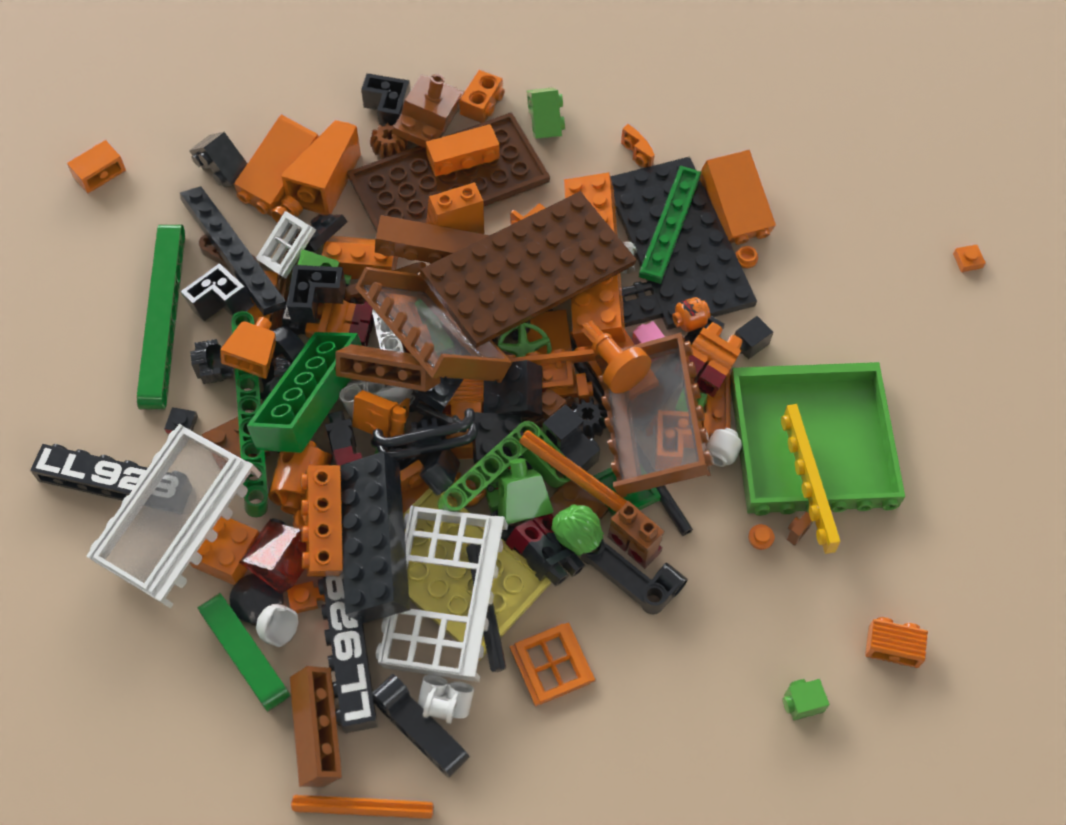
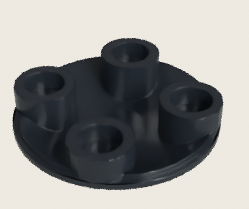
M251 573L242 577L233 586L229 602L230 607L240 620L256 626L257 618L262 611L272 604L282 605L284 603V596L280 583L274 577L266 573Z

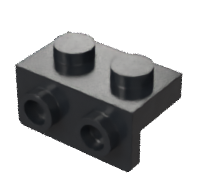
M440 377V384L428 391L414 390L411 395L415 399L411 406L415 408L420 400L442 413L464 379Z

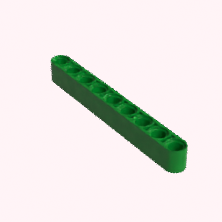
M183 224L158 225L137 388V406L139 410L166 409L185 246V229Z
M244 311L234 314L231 320L232 333L241 322L254 324L253 316ZM235 368L241 459L250 462L261 472L258 480H250L249 478L254 476L250 473L243 483L248 489L247 494L244 496V508L249 516L258 518L265 515L268 511L264 450L256 449L251 435L246 433L249 432L247 428L248 423L261 407L259 377ZM246 410H253V412H251V413H247V412H245V411H246ZM249 454L258 455L256 457H248ZM255 499H259L262 501L258 504L251 503V501Z

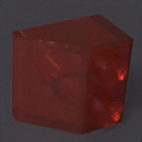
M268 521L239 563L280 594L284 593L295 585L305 570L302 569V552H307V544L302 542V531Z

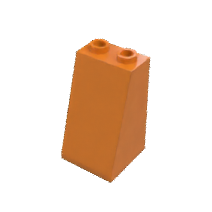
M281 114L234 183L238 199L244 204L256 207L260 213L271 216V210L275 206H279L281 200L286 196L281 177L283 172L318 138V134Z
M335 120L283 172L281 177L285 194L295 198L303 209L323 215L332 214L349 180L347 172L355 168L361 156L357 126L349 122Z
M750 149L706 160L701 169L700 179L730 244L740 245L748 242L750 238L757 237V239H763L768 237L776 224Z
M475 182L429 196L426 223L485 234L484 203Z

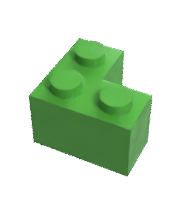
M553 87L526 90L528 112L531 114L533 137L538 139L562 136V130H565L564 116L560 117V107H563L562 94H559L558 90Z

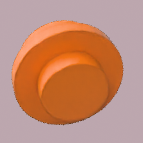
M743 246L735 253L742 268H752L758 262V254L751 246Z
M764 524L753 526L748 534L750 544L759 550L771 547L775 539L773 530Z

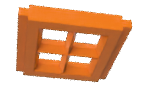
M569 622L509 646L535 706L542 705L595 682L592 671ZM559 637L567 655L553 660L545 642ZM541 644L548 663L535 668L527 650ZM570 660L578 678L563 683L556 665ZM551 667L559 686L545 691L537 673Z

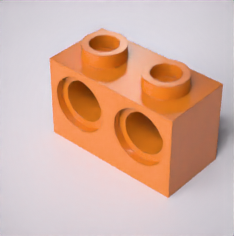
M479 70L459 100L460 115L480 123L485 122L488 116H492L496 103L502 100L505 93L503 78Z

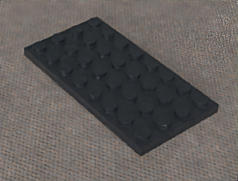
M690 156L610 176L614 189L615 208L629 241L637 249L635 256L640 267L643 264L679 167L684 166L696 170ZM701 179L662 283L651 281L652 290L650 291L657 298L663 312L662 319L667 330L676 328L672 314L675 313L677 303L693 297H697L707 303L712 317L754 307L757 303L756 297Z

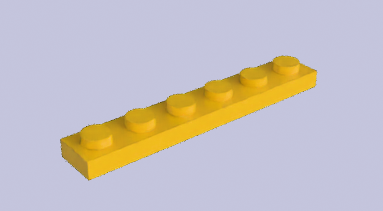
M797 404L787 405L784 416H781V425L789 436L788 448L791 453H794L796 459V473L801 475L802 493L804 498H808L810 504V519L816 523L817 542L823 546L825 554L835 553L841 541Z

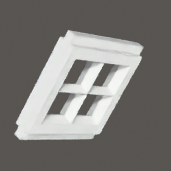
M285 211L257 255V260L279 275L287 278L300 257L301 250L305 249L316 229ZM292 224L293 226L291 227V229L289 230L288 234L286 235V237H285L284 240H283V239H282L283 236L285 235L286 231L288 230V228H289L290 225ZM301 230L293 245H290L298 231ZM280 243L281 245L279 246L278 250L276 251V253L274 254L273 258L271 259V258H270L271 255L273 254V252L275 251L276 247H277L278 244ZM289 249L281 264H278L283 255L285 254L286 250Z

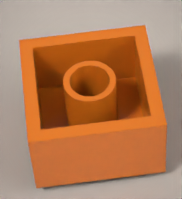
M220 517L213 527V530L218 534L216 540L210 542L205 539L197 551L202 556L201 562L198 565L190 562V565L195 569L235 585L238 580L244 577L261 548L259 543L262 538L257 529L231 518L226 520Z

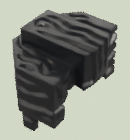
M217 339L207 340L206 342H194L195 351H190L191 365L197 379L201 378L203 384H209L233 378V367L221 363L220 350L222 346L219 345Z

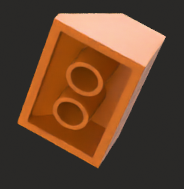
M332 236L324 243L322 256L337 260L339 267H343L344 274L352 276L351 279L359 280L365 267L392 271L397 268L398 257L375 253V239Z

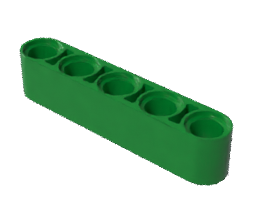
M218 593L197 607L267 712L291 697L281 679L221 593Z

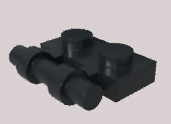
M638 281L634 282L632 286L622 288L625 327L662 318L663 312L655 294L645 295L646 291L652 290L651 281L644 283ZM631 295H636L637 299L625 301L624 298Z

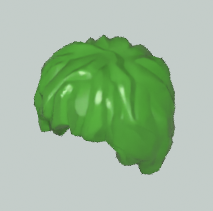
M571 505L560 511L552 521L551 529L561 545L569 548L579 556L595 550L604 538L598 516L587 506Z

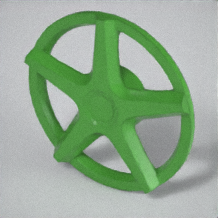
M523 323L502 334L497 344L502 351L513 353L516 357L526 356L527 353L535 352L545 345L547 346V354H550L552 351L550 339L541 328L528 323ZM518 328V343H503L505 337L511 331ZM525 328L536 330L543 338L529 342Z

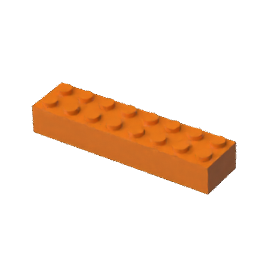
M610 173L564 179L565 198L581 191L617 235L614 189ZM620 273L571 298L573 335L577 347L593 345L581 331L584 328L582 325L590 320L604 334L609 333L615 342L626 341Z

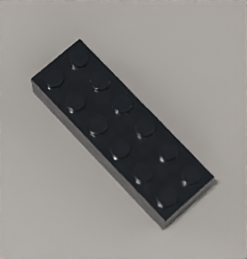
M383 451L340 465L345 615L360 623L410 611L400 463Z

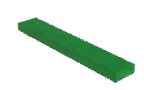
M684 166L679 167L639 271L640 278L662 283L700 181L701 171Z

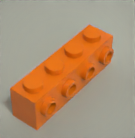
M308 465L305 474H301V490H306V500L301 501V515L306 516V526H302L301 537L302 542L307 544V552H302V569H307V577L340 576L343 571L340 465Z

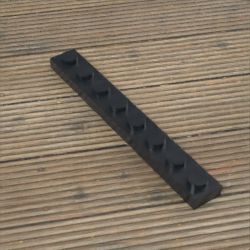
M200 186L180 192V200L238 281L245 286L261 313L265 316L286 308L285 299L204 189Z

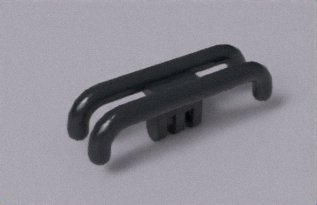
M468 408L464 412V419L456 423L438 426L437 418L433 417L431 418L432 426H428L427 420L424 419L421 420L422 428H418L416 421L411 422V433L385 437L381 429H375L373 431V438L378 444L377 450L379 453L384 451L396 461L470 444L478 435V425L474 422V410ZM468 429L465 435L445 440L440 438L441 436L459 433ZM415 443L414 447H409L396 451H390L388 449L390 447H397L401 445Z

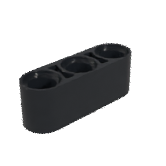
M450 449L430 453L424 462L419 476L436 496L440 495L454 483L460 461Z

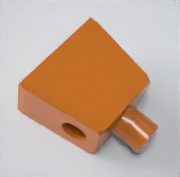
M259 317L255 325L241 322L220 350L221 363L266 379L276 345V333L270 330L272 322L264 317Z

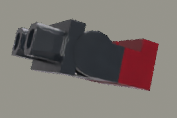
M343 411L329 413L330 424H325L336 464L342 465L361 459V452L357 453L356 451L357 445L351 419L345 420Z
M547 514L535 517L533 520L515 527L505 544L511 551L517 549L523 555L528 566L537 572L535 576L539 581L547 577L556 587L566 580L569 576L568 573L572 577L579 574L585 564L572 550L561 545L551 529L554 516Z

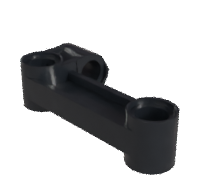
M604 539L601 540L597 547L599 551L583 553L581 555L584 563L593 566L641 605L646 613L652 615L660 613L672 598L679 594L688 581V578L669 563H665L651 580L605 543ZM655 595L660 601L654 603L649 601L647 597Z

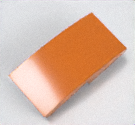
M627 124L622 129L621 144L633 151V161L637 165L644 168L653 166L655 154L651 146L634 127Z

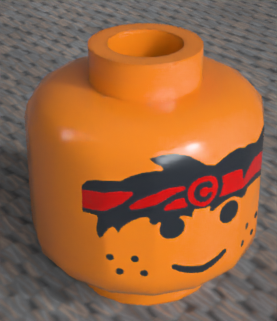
M693 297L677 303L672 317L676 327H681L685 332H691L706 326L708 319H710V310L704 300L701 301L699 298Z

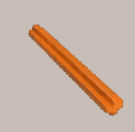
M527 430L520 438L519 442L615 512H618L628 502L531 431Z
M294 795L291 803V808L294 812L431 819L434 811L433 803L427 801Z

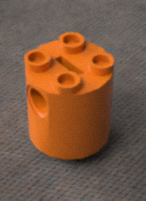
M311 440L302 453L281 451L268 492L269 499L281 506L283 512L295 515L298 510H301V501L306 500V490H301V474H305L308 465H331L332 454L316 448V443Z

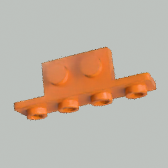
M578 347L575 351L569 352L557 349L551 351L550 354L540 355L539 352H530L523 357H516L515 355L506 356L512 362L528 360L541 365L542 390H547L548 388L574 387L571 363L595 361L596 352L589 347Z

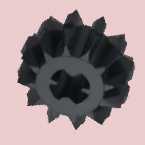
M582 398L580 405L573 402L571 410L575 409L578 411L584 421L582 433L594 439L595 435L601 437L603 429L607 428L605 418L608 417L607 411L603 410L602 403L594 405L593 398L589 403H586Z

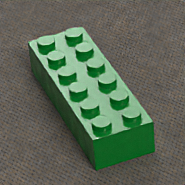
M315 332L247 425L257 450L303 452L338 400L341 390L351 380L350 378L336 376V351L351 344L362 346L358 333Z

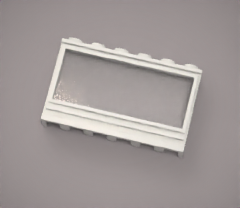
M178 424L176 429L169 434L167 442L162 449L155 454L148 469L138 478L134 489L124 498L115 516L107 522L101 536L91 545L86 557L171 608L173 603L166 599L167 595L174 585L179 588L185 586L187 579L181 574L190 562L195 565L201 562L202 556L197 551L205 539L210 542L216 540L218 534L213 530V527L219 518L222 517L226 520L231 518L233 511L228 505L236 494L241 498L247 494L248 489L243 483L248 475L251 473L259 478L261 472L250 462L239 458Z

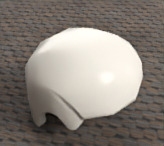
M272 604L267 606L257 618L256 631L259 638L277 647L285 645L296 633L299 623L298 615L294 610L285 605Z

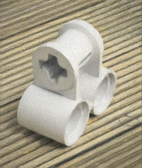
M437 675L424 676L418 704L424 709L423 717L428 718L432 716L444 719L448 724L452 723L453 717L466 718L469 715L474 688L465 682H452L449 684L446 679Z

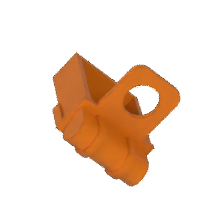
M362 390L354 396L352 427L373 434L375 429H381L385 437L405 434L404 425L409 416L410 399L406 398L398 404V402H393Z

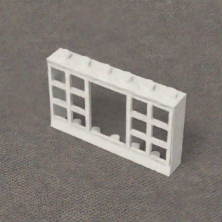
M411 505L409 514L406 513L404 517L407 568L409 561L477 571L468 617L415 609L399 613L416 616L412 635L394 633L398 614L383 618L382 643L378 644L376 650V659H378V663L383 668L480 682V676L476 670L478 659L482 658L484 654V647L481 643L483 632L487 631L489 626V620L486 617L488 605H492L494 599L491 589L493 578L498 577V567L496 565L498 552L503 550L502 529L507 530L508 528L505 517L451 512ZM417 520L435 521L433 533L416 531ZM441 522L460 524L458 536L439 534ZM466 525L485 527L483 539L464 537ZM414 537L432 539L428 557L410 555ZM438 540L456 542L453 560L434 558ZM462 543L481 545L478 564L459 561ZM422 617L441 619L438 639L419 636ZM448 620L467 623L463 642L444 640ZM393 639L411 641L407 661L389 659ZM417 642L436 645L432 665L413 662ZM442 646L462 649L458 668L439 666Z

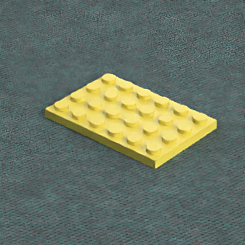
M429 488L413 506L439 509L438 500L445 491L436 496ZM448 496V504L452 507H457V502ZM410 508L403 514V519L406 513L409 514ZM463 508V509H461V510L459 511V512H463V513H470V512H469L468 510H466L465 508ZM418 519L416 531L433 533L435 521ZM441 522L439 534L458 536L460 524ZM466 525L464 537L483 539L485 527ZM414 537L410 555L428 557L432 539ZM438 540L434 558L453 560L456 542ZM503 541L502 552H498L496 562L498 577L493 578L491 589L494 594L493 604L500 638L551 584L547 577L539 581L535 576L537 572L528 566L526 559L515 550L511 551L505 544V541ZM462 543L459 561L469 562L466 548L470 544ZM409 561L407 574L410 601L423 611L468 617L474 587L470 569ZM431 618L440 626L441 619ZM448 620L446 632L457 642H463L467 623ZM483 635L481 645L484 647V654H483V657H484V656L486 655V653H487V650H486V645H485V640H484V635Z

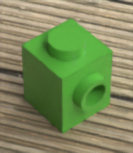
M805 679L796 680L789 684L790 687H788L784 694L785 697H783L784 708L787 713H791L793 721L824 713L830 705L820 679L806 682Z

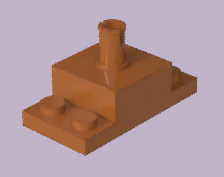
M433 74L431 77L421 75L404 101L402 114L394 125L392 134L426 148L427 141L443 136L460 108L459 100L464 91L445 84V79L440 74Z

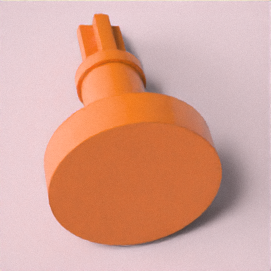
M592 320L582 325L584 328L581 331L593 343L592 349L608 364L603 374V382L613 393L627 392L644 379L650 370L651 358L642 348L632 347L623 351L613 340V337L609 333L604 334Z

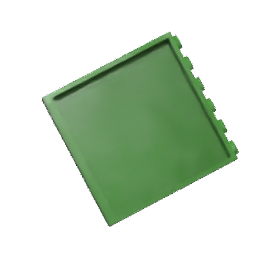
M879 362L732 368L730 389L736 432L742 441V449L739 456L747 514L755 513V515L763 516L772 512H780L784 515L793 514L796 511H806L809 513L810 504L808 498H804L802 493L801 475H797L795 470L796 459L794 453H791L788 448L789 436L781 425V416H784L787 405L793 404L798 406L832 512H843L847 509L868 511L872 508L893 510L901 505L905 498V492Z

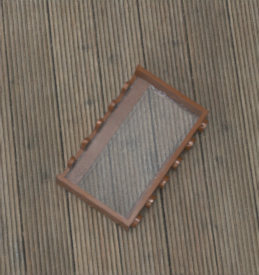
M370 267L364 268L355 288L432 378L438 379L439 376L443 378L446 376L447 378L496 380L498 383H501L512 361L492 340L475 348L420 274Z
M677 333L622 348L623 351L632 347L642 348L651 358V367L640 383L629 391L620 394L613 393L603 382V374L608 364L600 355H596L595 360L602 372V375L598 377L605 396H602L601 399L608 414V417L605 418V424L611 435V439L608 440V446L614 456L611 468L617 477V481L613 482V487L621 497H626L627 494L700 476H711L710 466L713 465L711 451L706 450L705 443L709 442V436L706 427L702 428L701 421L705 420L702 405H698L697 401L698 398H701L698 383L694 384L693 377L697 376L694 362H690L689 356L693 355L690 341H685L682 333Z

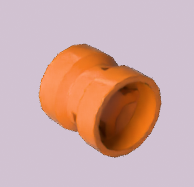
M286 195L281 200V204L275 206L270 213L272 218L278 223L285 211L298 217L303 212V207L295 198Z

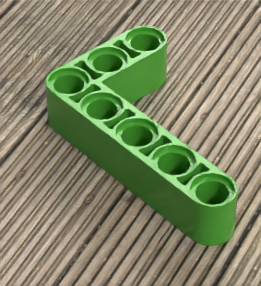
M524 421L439 498L438 508L439 510L459 512L510 466L511 460L517 459L520 455L541 474L542 478L551 487L560 488L571 479L565 475L564 479L559 478L553 466L519 442L522 437L520 431H531L558 452L563 453L535 423ZM507 447L510 449L512 457L506 456L502 448ZM484 463L492 465L494 473L487 472ZM466 480L473 481L476 490L469 489L466 485ZM448 496L456 499L457 507H452L448 504Z

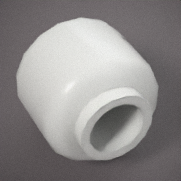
M730 428L715 430L706 444V450L711 451L713 464L720 467L733 464L742 449V441L738 437V433Z

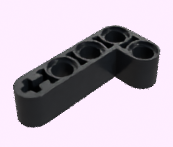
M391 674L372 693L373 701L379 710L448 778L470 758L464 748L431 716L428 718L423 717L424 709L410 696L408 688L394 674Z

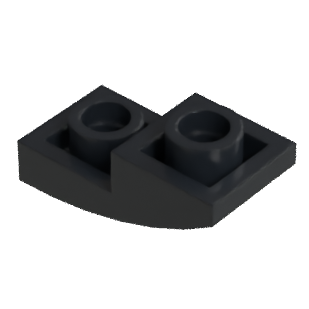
M282 325L272 330L276 333L274 352L277 356L283 353L285 359L293 363L305 344L289 327Z

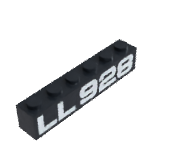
M42 444L30 471L38 482L123 501L136 486L138 478L148 468L139 466L130 460L121 462L107 455H100V457L91 455L89 452L81 449L73 451L59 444H53L52 446ZM178 471L167 472L144 506L182 515L193 489L189 478L184 473Z
M343 571L340 576H322V579H318V588L320 595H325L326 604H321L323 620H328L329 629L324 630L326 645L332 647V655L328 656V664L331 672H335L336 682H332L334 699L338 698L340 707L335 709L337 726L342 725L345 733L377 728L378 723L375 703L372 697L373 689L363 623L345 615Z

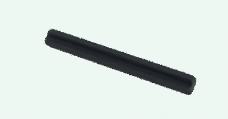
M470 544L466 548L469 563L478 564L481 545ZM470 569L474 585L477 570ZM492 603V605H488L486 616L489 620L488 630L484 631L483 635L491 672H501L506 669V662L495 608Z

